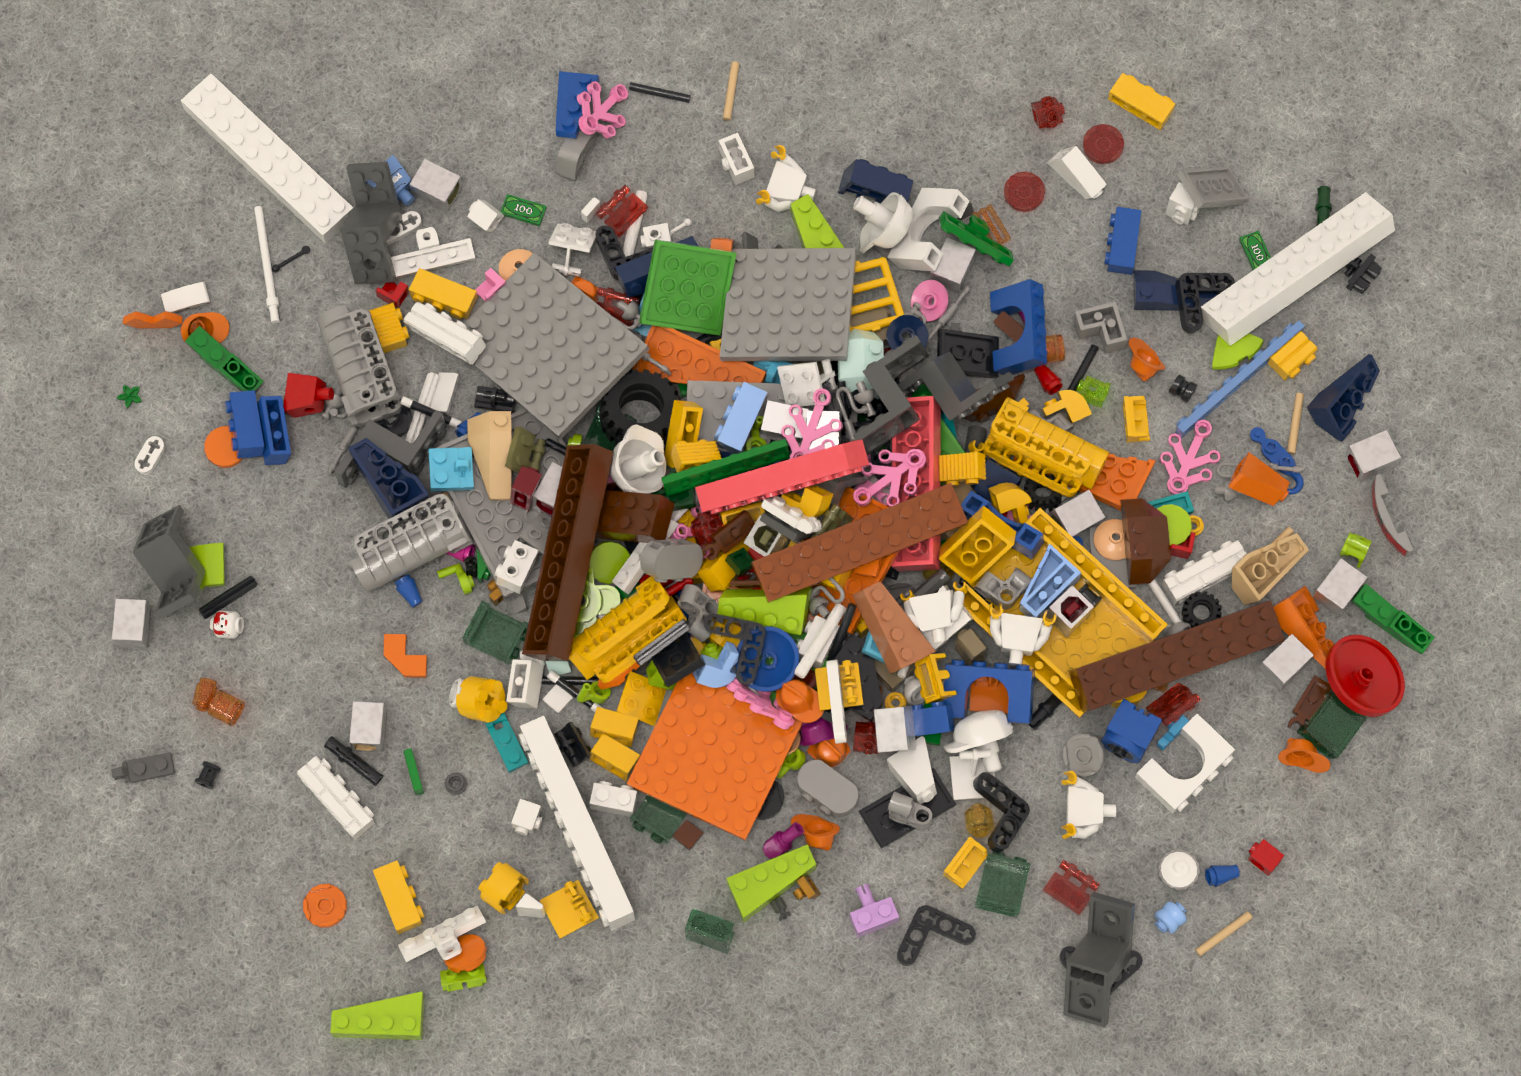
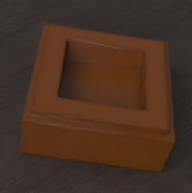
M686 819L673 834V838L690 851L702 837L703 832Z

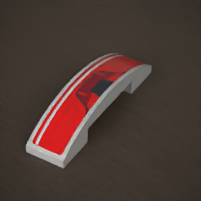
M1377 474L1372 485V504L1376 520L1390 544L1403 556L1409 557L1414 550L1406 531L1398 534L1383 502V499H1386L1389 492L1381 474Z

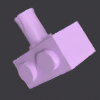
M864 884L863 890L861 886L855 889L863 906L861 909L850 912L849 915L857 938L899 922V915L891 897L877 902L874 901L869 884Z

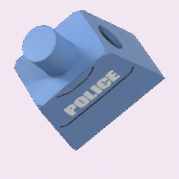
M392 155L385 162L388 161L398 201L400 200L406 206H409L415 200V197L409 192L411 190L409 184L412 180L396 157ZM367 180L371 187H376L375 182Z

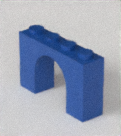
M1028 279L990 292L992 313L1000 315L1002 311H1005L1008 315L1023 312L1025 317V328L1020 339L1011 346L993 351L994 372L1002 375L1010 372L1013 375L1047 364L1043 284Z
M952 659V662L945 665V670L949 672L950 677L944 681V691H956L957 695L943 700L944 704L952 705L954 718H965L968 713V696L972 683L980 677H993L999 680L1008 692L1007 721L1029 724L1032 721L1035 669H1029L1030 665L1026 664L1008 667V663L997 662L995 666L986 665L985 661H973V664H965V660Z

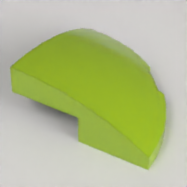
M1248 333L1230 346L1218 335L1212 369L1221 370L1236 367L1246 356L1248 359H1251L1261 349L1264 343L1263 339Z

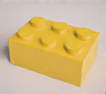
M983 506L968 520L966 525L961 526L941 545L939 560L972 585L1014 545L1016 531Z

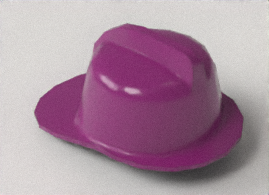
M821 717L815 722L803 723L800 729V745L809 746L821 741L834 739L833 724Z

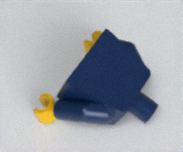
M976 440L971 441L968 445L970 452H980L984 449V443L982 442L978 444V449L975 447ZM985 454L986 480H978L979 484L970 486L976 494L986 500H991L988 488L1005 482L1014 483L1019 486L1022 480L1021 476L1023 475L997 463V461Z

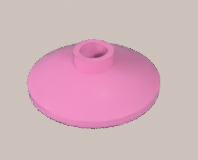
M926 280L915 288L911 298V307H913L914 302H917L921 305L919 311L925 316L926 322L935 321L947 309L948 292L942 283L935 280Z

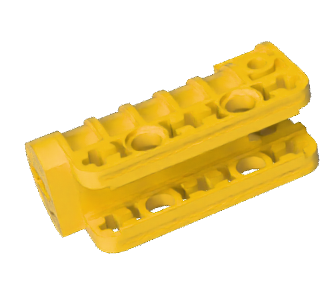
M1007 397L992 422L990 434L984 443L983 453L997 461V463L1066 497H1074L1082 485L1092 489L1110 452L1029 413V407ZM992 446L996 448L994 451H990ZM1012 454L1016 456L1017 461L1008 459L1007 455ZM1031 465L1034 467V469L1030 470L1028 469V467H1030ZM1045 474H1053L1056 477V479L1051 480L1047 478ZM1069 484L1072 485L1071 489L1067 488Z
M649 577L637 586V592L629 598L623 599L621 604L611 608L610 612L602 618L596 619L597 621L594 624L584 628L582 633L573 638L569 659L587 680L596 674L603 683L612 681L636 663L633 657L636 653L682 619L687 621L686 616L672 596L669 597L665 590L667 588H663L660 582L654 580V577Z

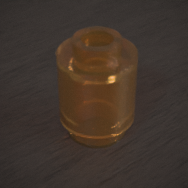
M200 678V681L196 684L192 700L196 710L207 712L208 709H213L218 690L216 681Z

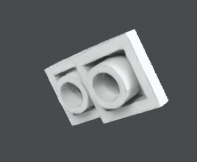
M205 282L191 284L161 294L165 311L171 313L187 308H196L210 302Z

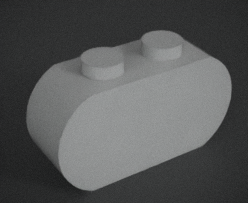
M683 538L651 540L642 551L640 565L643 572L654 577V580L657 582H667V579L683 581V578H692L698 573L703 561V552L698 544Z
M821 760L808 761L800 768L797 785L799 792L802 793L801 797L810 804L812 802L820 806L818 809L828 817L831 814L836 818H841L854 811L858 802V789L854 783Z

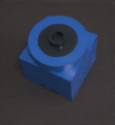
M1123 699L1109 723L1101 742L1115 756L1131 763H1139L1155 737L1162 719L1151 713H1148L1146 716L1145 710L1141 708L1137 711L1134 704Z

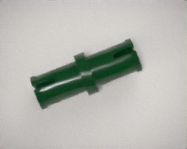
M1328 186L1317 188L1318 203L1315 205L1317 226L1328 219L1332 211V204L1330 203L1331 188Z

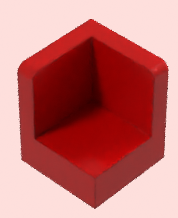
M401 281L398 285L394 282L385 283L382 289L379 287L376 289L378 298L388 304L394 303L396 308L401 306L409 294L408 285Z
M1191 532L1187 540L1181 545L1171 544V556L1188 559L1192 553L1196 533Z

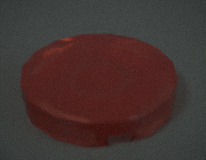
M1099 124L1093 126L1086 132L1083 138L1085 155L1097 164L1113 163L1121 156L1124 149L1122 134L1111 125Z
M1026 171L1017 172L1006 181L1004 198L1007 204L1014 210L1030 212L1042 204L1045 196V186L1042 180L1034 173Z

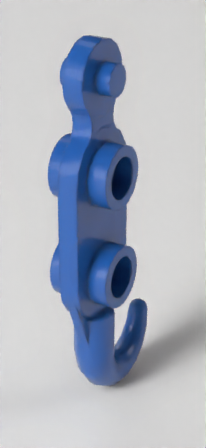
M1255 427L1251 430V440L1261 445V452L1270 463L1286 467L1296 466L1293 457L1276 440L1267 439L1262 428ZM1278 470L1296 481L1295 488L1287 489L1289 491L1288 494H1296L1301 491L1304 481L1300 473Z

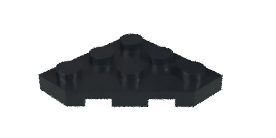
M850 635L834 660H838L839 665H842V662L845 660H850L851 663H858L864 705L847 708L872 722L875 718L874 710L881 709L883 706L874 661L872 657L862 653L865 641L855 635Z

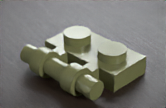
M521 426L515 427L505 466L517 474L522 466L526 468L532 467L540 473L541 458L545 455L546 451L544 448L545 440L537 439V443L534 444V434ZM531 453L533 454L532 462L529 461Z
M833 504L831 509L826 510L824 513L825 517L821 521L820 531L814 532L810 538L851 523L854 518L839 506Z

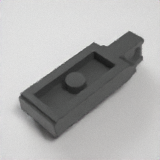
M170 752L129 760L122 763L123 767L111 769L113 779L124 778L125 783H135L175 775Z

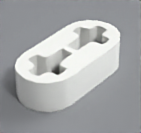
M152 436L148 438L135 460V468L140 474L148 475L152 473L163 455L165 444L160 437ZM156 442H158V445H159L160 448H159V449H154V451L152 452V454H150L151 451H152V448H151L150 445H151V444H154V445H155ZM149 457L148 464L150 466L142 469L140 463H145Z

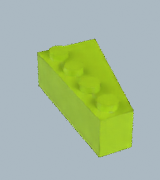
M809 194L790 204V214L802 248H844Z

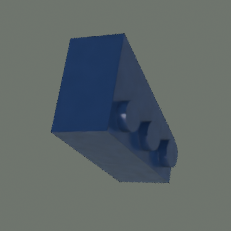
M856 159L843 171L838 194H844V191L857 194L856 198L864 195L876 199L875 202L882 203L890 193L895 192L902 195L908 203L914 180L909 179L904 174L890 172L886 167L871 165L867 160Z

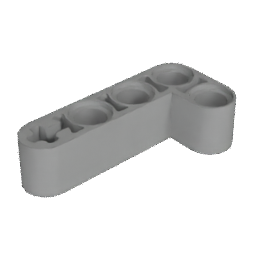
M591 101V103H590V112H591V114L593 113V102H592V101ZM598 120V123L602 125L605 122L603 120ZM580 129L577 139L566 138L558 153L556 174L576 181L577 178L575 177L578 171L582 170L583 158L599 132L586 135Z

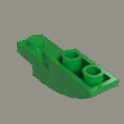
M198 326L185 340V343L200 356L199 358L240 391L256 390L264 382L202 327Z
M1367 584L1362 585L1351 600L1353 604L1366 614L1365 617L1402 644L1420 654L1424 653L1435 638L1403 610L1398 611Z

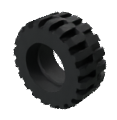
M636 369L631 370L630 374L626 373L601 398V428L606 433L608 440L611 442L614 440L616 446L623 440L630 426L639 425L656 432L663 441L667 442L674 400L681 401V397L678 396V390L675 386L671 387L669 379H662L661 374L657 372L651 374L649 370L643 369V372H638ZM644 400L656 406L660 416L648 423H636L626 418L621 412V408L630 401Z

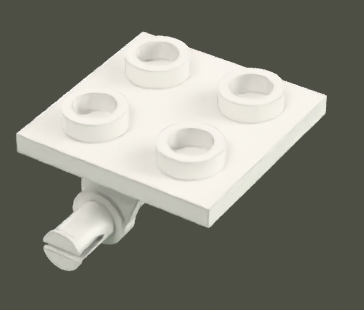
M567 223L557 224L549 239V245L567 248L565 265L553 263L552 267L559 273H562L563 276L581 277L582 269L570 267L572 252L574 249L589 253L596 240V231L587 227H572V225Z
M830 359L821 361L824 373L819 375L817 362L777 367L787 405H815L813 394L817 389L823 388L822 383L825 381L826 383L831 382L832 390L837 388L834 380L836 375L835 371H832ZM824 394L820 396L821 402L825 401Z
M972 748L970 751L959 752V756L949 757L953 800L984 798L974 789L973 781L978 775L986 772L983 758H991L990 749L977 750V748ZM983 780V784H982V785H983L984 787H986V785H985V784H986V781Z

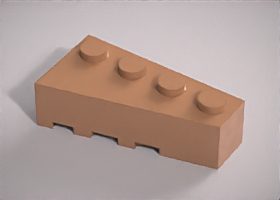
M881 581L852 595L890 674L936 652Z

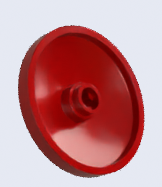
M1349 635L1340 639L1330 648L1325 662L1326 675L1333 692L1343 704L1354 712L1369 717L1386 715L1399 705L1405 690L1404 676L1398 661L1384 645L1364 635Z

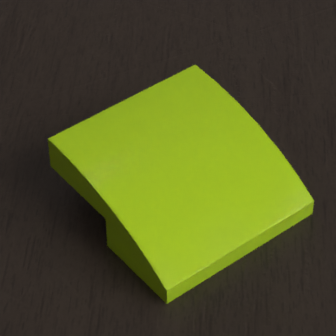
M224 543L189 547L205 569L203 582L199 589L225 586Z

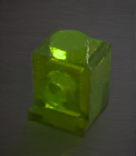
M1087 375L1085 381L1080 380L1076 391L1080 392L1079 394L1084 397L1087 403L1102 408L1111 383H1105ZM1089 387H1093L1097 390L1091 391Z

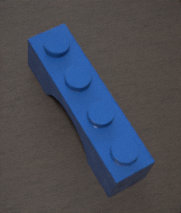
M970 491L961 504L967 521L981 507L985 506L1016 531L1015 542L1011 548L1033 560L1044 544L1043 533L1026 523L1020 524L1006 518L988 500Z

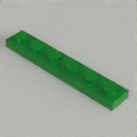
M786 439L773 441L770 444L754 447L748 451L732 454L719 460H712L709 463L693 466L687 470L670 473L667 476L661 477L666 496L790 458Z

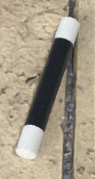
M402 396L400 404L429 417L435 412L434 409ZM442 413L446 424L457 428V425L461 423L460 420Z
M551 670L547 678L577 699L580 691ZM591 700L582 702L593 712L596 711L597 707L603 708Z

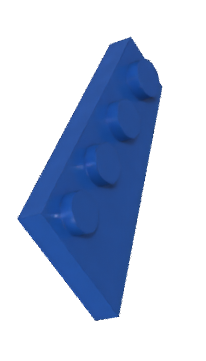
M559 71L555 129L557 137L577 139L580 131L579 118L583 116L582 105L578 103L577 95L584 91L588 92L587 85L593 81L599 83L598 75Z

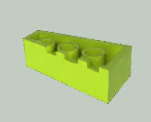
M812 586L770 603L767 602L762 589H726L719 598L717 614L756 622L763 625V627H776L787 633L802 635L807 625Z
M807 844L727 877V886L743 923L765 908L772 900L780 897L784 892L796 885L799 878L808 876L815 871L816 862Z
M421 991L333 1010L330 1033L335 1038L422 1040L424 993Z

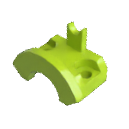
M1349 532L1339 555L1342 557L1344 555L1356 557L1359 561L1357 567L1360 568L1372 541Z

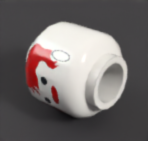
M221 610L210 620V629L214 631L217 638L234 639L243 632L244 620L237 611Z

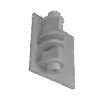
M544 511L519 535L523 544L539 550V556L544 554L551 517Z

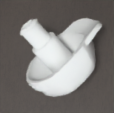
M895 192L890 193L881 204L878 202L872 203L863 196L855 200L853 209L863 214L865 220L868 221L861 231L860 252L864 254L874 245L881 248H893L907 234L914 212L902 195Z
M632 425L627 430L623 440L613 450L610 476L624 492L645 494L656 492L663 486L661 477L665 476L667 466L663 440L656 432L639 425Z
M999 710L973 713L956 724L953 733L954 742L943 745V750L949 753H958L974 747L977 750L990 749L991 758H983L986 772H997L1003 767L997 753L1000 751L997 740L1012 734L1013 726L1011 722L1007 721L1005 713Z

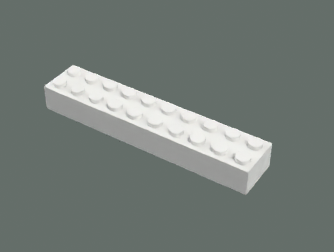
M212 74L208 75L181 99L184 110L325 244L340 231L341 226L354 208Z
M1365 192L1201 306L1204 322L1231 346L1347 265L1351 260H1354L1394 232L1395 227L1392 213Z
M542 716L521 725V733L518 734L520 743L525 752L528 750L530 752L527 753L533 771L538 770L536 773L537 780L541 789L547 790L545 795L550 809H556L554 812L556 822L560 829H565L563 831L565 842L568 848L573 847L574 849L571 851L577 868L582 867L583 869L580 872L586 888L590 886L592 888L590 896L595 907L600 906L601 908L599 916L604 927L609 926L610 930L613 931L635 921L631 904L545 717Z

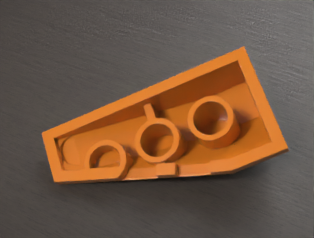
M1303 586L1276 603L1273 608L1281 629L1289 636L1293 634L1314 655L1313 658L1325 668L1327 654L1334 643L1330 639L1326 640L1325 622L1320 623L1315 612L1319 611L1318 605L1307 587Z

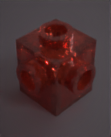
M1047 96L1041 98L1040 101L1031 103L1033 118L1039 129L1045 127L1053 128L1059 123H1063L1064 106L1055 97Z
M710 512L700 513L697 515L698 518L691 522V533L695 537L696 544L702 546L704 543L713 542L711 535L720 529L723 523L718 513L711 515Z
M856 721L853 751L865 754H879L875 722Z

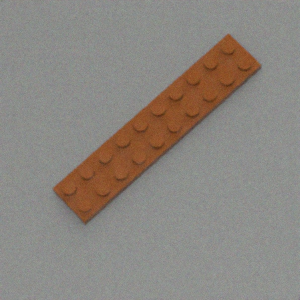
M949 483L752 561L751 564L765 598L770 603L966 525L968 521L952 483Z

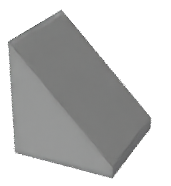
M523 595L511 602L514 614L527 611Z

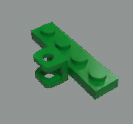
M945 211L939 216L941 228L946 233H953L958 236L960 241L965 244L970 243L982 254L987 253L999 264L1004 263L1010 266L1014 261L1011 250L986 236L990 230L984 220L972 214L967 225Z

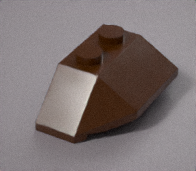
M1024 373L1015 376L1014 380L1008 383L1010 386L1008 389L1000 394L998 393L994 396V399L981 405L977 411L963 419L970 422H985L990 419V416L998 414L1007 397L1016 401L1024 385Z
M1142 498L1120 500L1128 584H1150L1171 560L1167 516Z

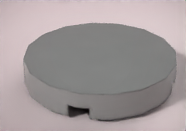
M1080 733L1073 735L1065 743L1062 757L1068 769L1075 772L1077 776L1087 777L1096 774L1102 769L1106 759V751L1098 737L1089 733Z

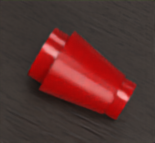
M1041 365L1034 369L1045 393L1053 395L1062 388L1061 378L1047 366Z

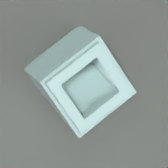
M545 661L549 672L552 670L559 676L572 672L570 661Z

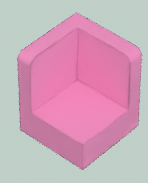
M492 268L485 272L486 280L475 289L477 295L484 301H489L506 284L505 280Z

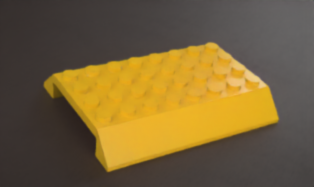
M1039 508L1026 522V524L1043 533L1044 544L1033 560L1010 548L987 571L1000 580L1006 581L1017 567L1033 579L1050 543L1081 572L1080 580L1074 587L1079 591L1087 583L1089 585L1088 588L1095 595L1102 597V600L1092 610L1090 616L1068 638L1052 624V629L1046 643L1040 650L1033 651L1031 656L1023 655L1022 664L1030 665L1029 669H1035V678L1080 718L1086 712H1082L1068 671L1155 641L1168 624L1047 513ZM985 571L972 585H969L974 588L987 571ZM967 585V593L964 595L963 605L974 617L973 620L992 637L990 633V617L992 615L990 614L989 604ZM1008 594L1001 595V599L1004 601L1012 599ZM1024 594L1020 596L1013 607L1007 610L1003 609V613L1025 616L1019 610ZM991 602L994 605L992 610L998 611L1000 608Z

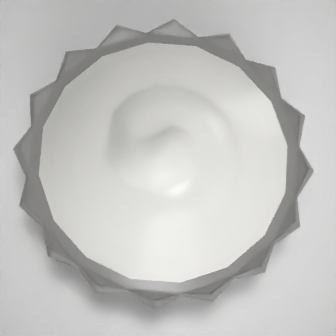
M1181 848L1178 850L1172 849L1160 859L1158 876L1162 879V883L1166 884L1169 888H1174L1177 891L1181 889L1186 890L1188 887L1194 886V883L1199 880L1198 875L1201 873L1199 869L1200 863L1197 862L1196 856L1191 855L1190 851H1184Z

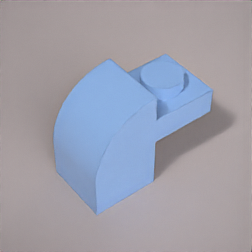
M726 641L717 659L701 654L705 665L692 672L697 683L708 687L718 688L729 684L736 677L733 666L736 665L739 658L735 644Z

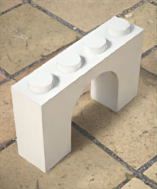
M922 188L912 207L914 213L911 226L904 238L891 249L887 258L900 269L935 271L943 253L932 242H920L926 228L939 219L943 211L955 218H961L969 200L958 189Z
M1198 714L1180 732L1199 751L1202 757L1203 766L1198 775L1184 780L1174 778L1151 758L1135 776L1172 814L1177 810L1179 812L1184 810L1189 804L1187 800L1192 795L1194 797L1198 796L1204 789L1202 785L1207 780L1212 782L1219 774L1217 770L1222 765L1227 767L1234 759L1232 755L1235 749Z

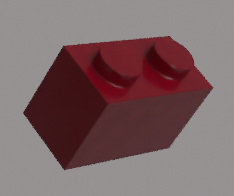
M521 467L511 487V504L528 512L530 511L533 495L540 485L542 474L532 467Z

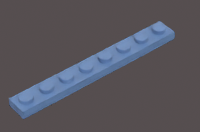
M1300 321L1294 325L1290 323L1283 330V335L1279 338L1275 336L1268 343L1269 347L1264 351L1261 349L1253 356L1251 363H1244L1237 370L1238 374L1235 377H1228L1222 383L1223 387L1219 391L1213 390L1207 396L1208 400L1203 405L1201 403L1197 404L1192 409V414L1188 418L1186 416L1182 417L1176 424L1175 433L1183 438L1195 427L1199 420L1207 417L1263 368L1274 353L1298 332H1303L1305 326Z

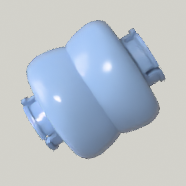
M1171 901L1166 902L1162 909L1154 914L1156 919L1154 924L1163 933L1165 931L1170 934L1175 933L1179 926L1187 921L1185 916L1187 911L1178 902L1176 904Z

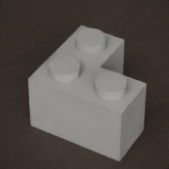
M1116 301L1075 311L1073 322L1079 339L1099 335L1105 353L1125 349L1127 337Z

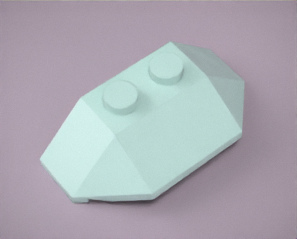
M859 329L852 330L849 335L847 361H838V380L845 381L846 388L850 392L856 390V383L864 381L867 390L874 389L862 372L868 364L874 361L877 362L884 357L883 341L874 332ZM874 390V397L879 399L878 394Z

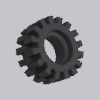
M1048 473L1045 474L1047 478L1055 480L1053 474L1048 476ZM1027 478L1026 484H1024V491L1032 501L1028 503L1029 508L1032 510L1035 507V512L1041 508L1045 513L1047 508L1049 512L1053 511V507L1056 509L1058 504L1061 503L1062 494L1049 489L1051 491L1049 496L1040 497L1035 494V490L1047 487Z
M1200 591L1196 592L1195 595L1191 594L1185 600L1182 607L1181 616H1183V622L1189 623L1191 627L1220 618L1222 607L1218 604L1219 600L1214 599L1213 594L1207 595L1205 591L1203 594H1200ZM1198 605H1204L1209 609L1210 615L1204 620L1195 617L1193 609Z

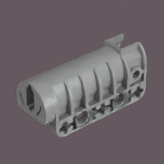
M342 305L323 313L318 319V325L343 393L341 398L352 427L365 426L369 419L373 422H378L395 416L397 413L399 414L402 410L401 400L368 311L357 309L349 312L347 306ZM361 315L364 318V324H360V321H357ZM369 333L371 338V341L367 342L365 334ZM370 347L374 348L375 355H371ZM381 369L384 375L382 378H380L378 370ZM386 383L389 390L384 391L382 384ZM393 401L396 404L395 409L388 407L390 406L389 402ZM371 407L376 408V410L373 412L369 411Z
M438 494L357 535L354 539V546L359 557L351 560L350 563L363 588L369 593L449 551L454 554L474 544V541L455 503L446 495ZM428 512L427 518L422 520L423 514ZM389 532L388 538L383 539L385 533Z

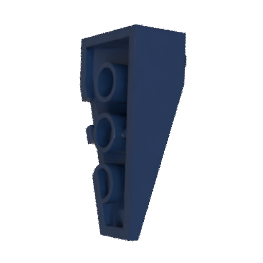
M1133 270L1134 310L1179 311L1175 286L1177 278L1157 271ZM1184 280V281H1183V284H1186L1187 287H1188V286H1189V283H1186L1185 280ZM1199 294L1200 306H1203L1218 294ZM1186 298L1185 305L1193 308V302Z
M1368 354L1318 393L1307 406L1315 424L1339 441H1343L1355 427L1357 422L1353 419L1357 409L1362 411L1364 407L1362 403L1363 395L1371 391L1380 372L1372 354Z
M365 438L348 448L388 519L425 501L429 497V493L417 476L405 470L399 462L392 460L386 455V452L369 439Z

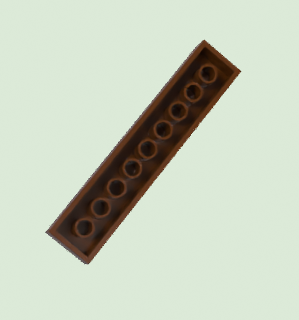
M595 444L567 445L523 646V655L541 661H569L614 451Z
M1270 600L1069 670L1068 672L1082 712H1086L1282 643L1285 639Z

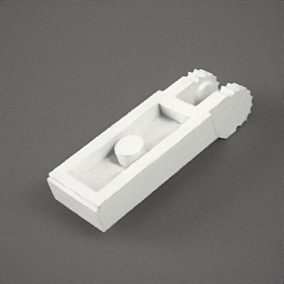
M774 496L764 499L761 505L763 509L806 534L818 532L821 529L822 523H820L819 519L817 520L814 516L807 517L802 514V510L789 506L781 497Z

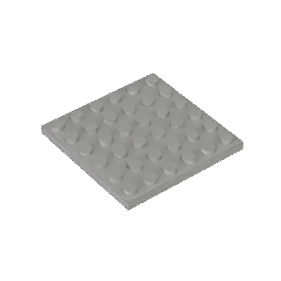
M856 248L732 249V252L737 254L730 289L726 293L720 348L721 361H822L830 359V361H847L857 255Z

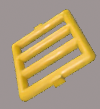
M885 257L862 263L859 260L856 261L855 273L881 267L883 278L854 285L853 294L886 285L890 296L852 306L851 315L891 304L896 315L854 327L850 325V332L854 329L872 331L874 333L879 332L881 328L889 326L894 319L904 315L889 264Z

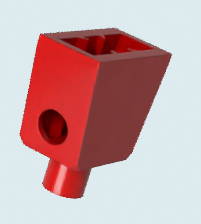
M288 373L283 407L284 412L290 417L297 418L320 413L324 409L325 400H333L334 389L327 387L326 383L320 378Z

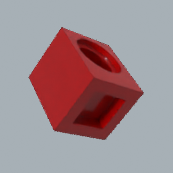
M1265 839L1260 844L1255 842L1248 851L1251 854L1248 860L1268 876L1285 856Z

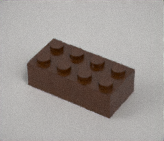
M605 490L595 538L648 543L651 540H665L675 504L662 495Z

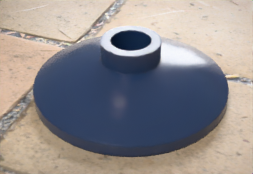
M902 315L890 323L886 339L891 350H895L902 345L904 333H908L912 338L917 335L924 348L926 347L928 330L922 320L912 315Z

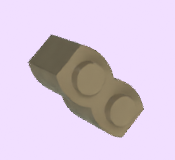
M965 628L956 635L957 639L954 649L965 660L966 664H973V661H984L986 659L988 648L972 628L968 630Z

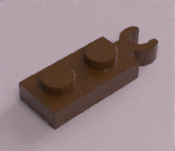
M743 510L711 535L713 542L704 543L701 546L703 551H707L709 548L712 550L707 559L714 560L718 556L719 551L723 554L730 551L749 535L755 522L749 513Z
M1314 675L1292 711L1297 717L1290 719L1288 728L1293 723H1297L1300 726L1297 733L1301 734L1305 728V721L1311 724L1332 690L1329 683Z

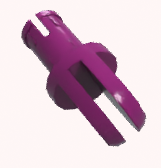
M794 822L784 832L777 831L763 844L764 855L769 859H773L790 850L792 842L804 833L803 827L799 823Z

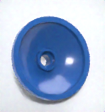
M766 626L764 628L767 631V637L757 679L749 687L761 692H772L781 689L784 683L791 681L795 677L794 673L800 663V655L797 644L788 633L776 627ZM756 628L755 631H751L754 640L753 642L748 641V644H754L759 647L760 643H756V638L758 635L761 636L762 632L759 631V628ZM740 641L737 646L739 658L742 650L743 641ZM751 648L746 651V658L748 660H754L757 657L756 649ZM739 658L735 665L736 671L739 663ZM768 658H773L774 660L771 665H767ZM744 662L743 665L747 666V670L741 676L744 678V681H747V678L752 677L749 673L750 666L754 668L755 665Z

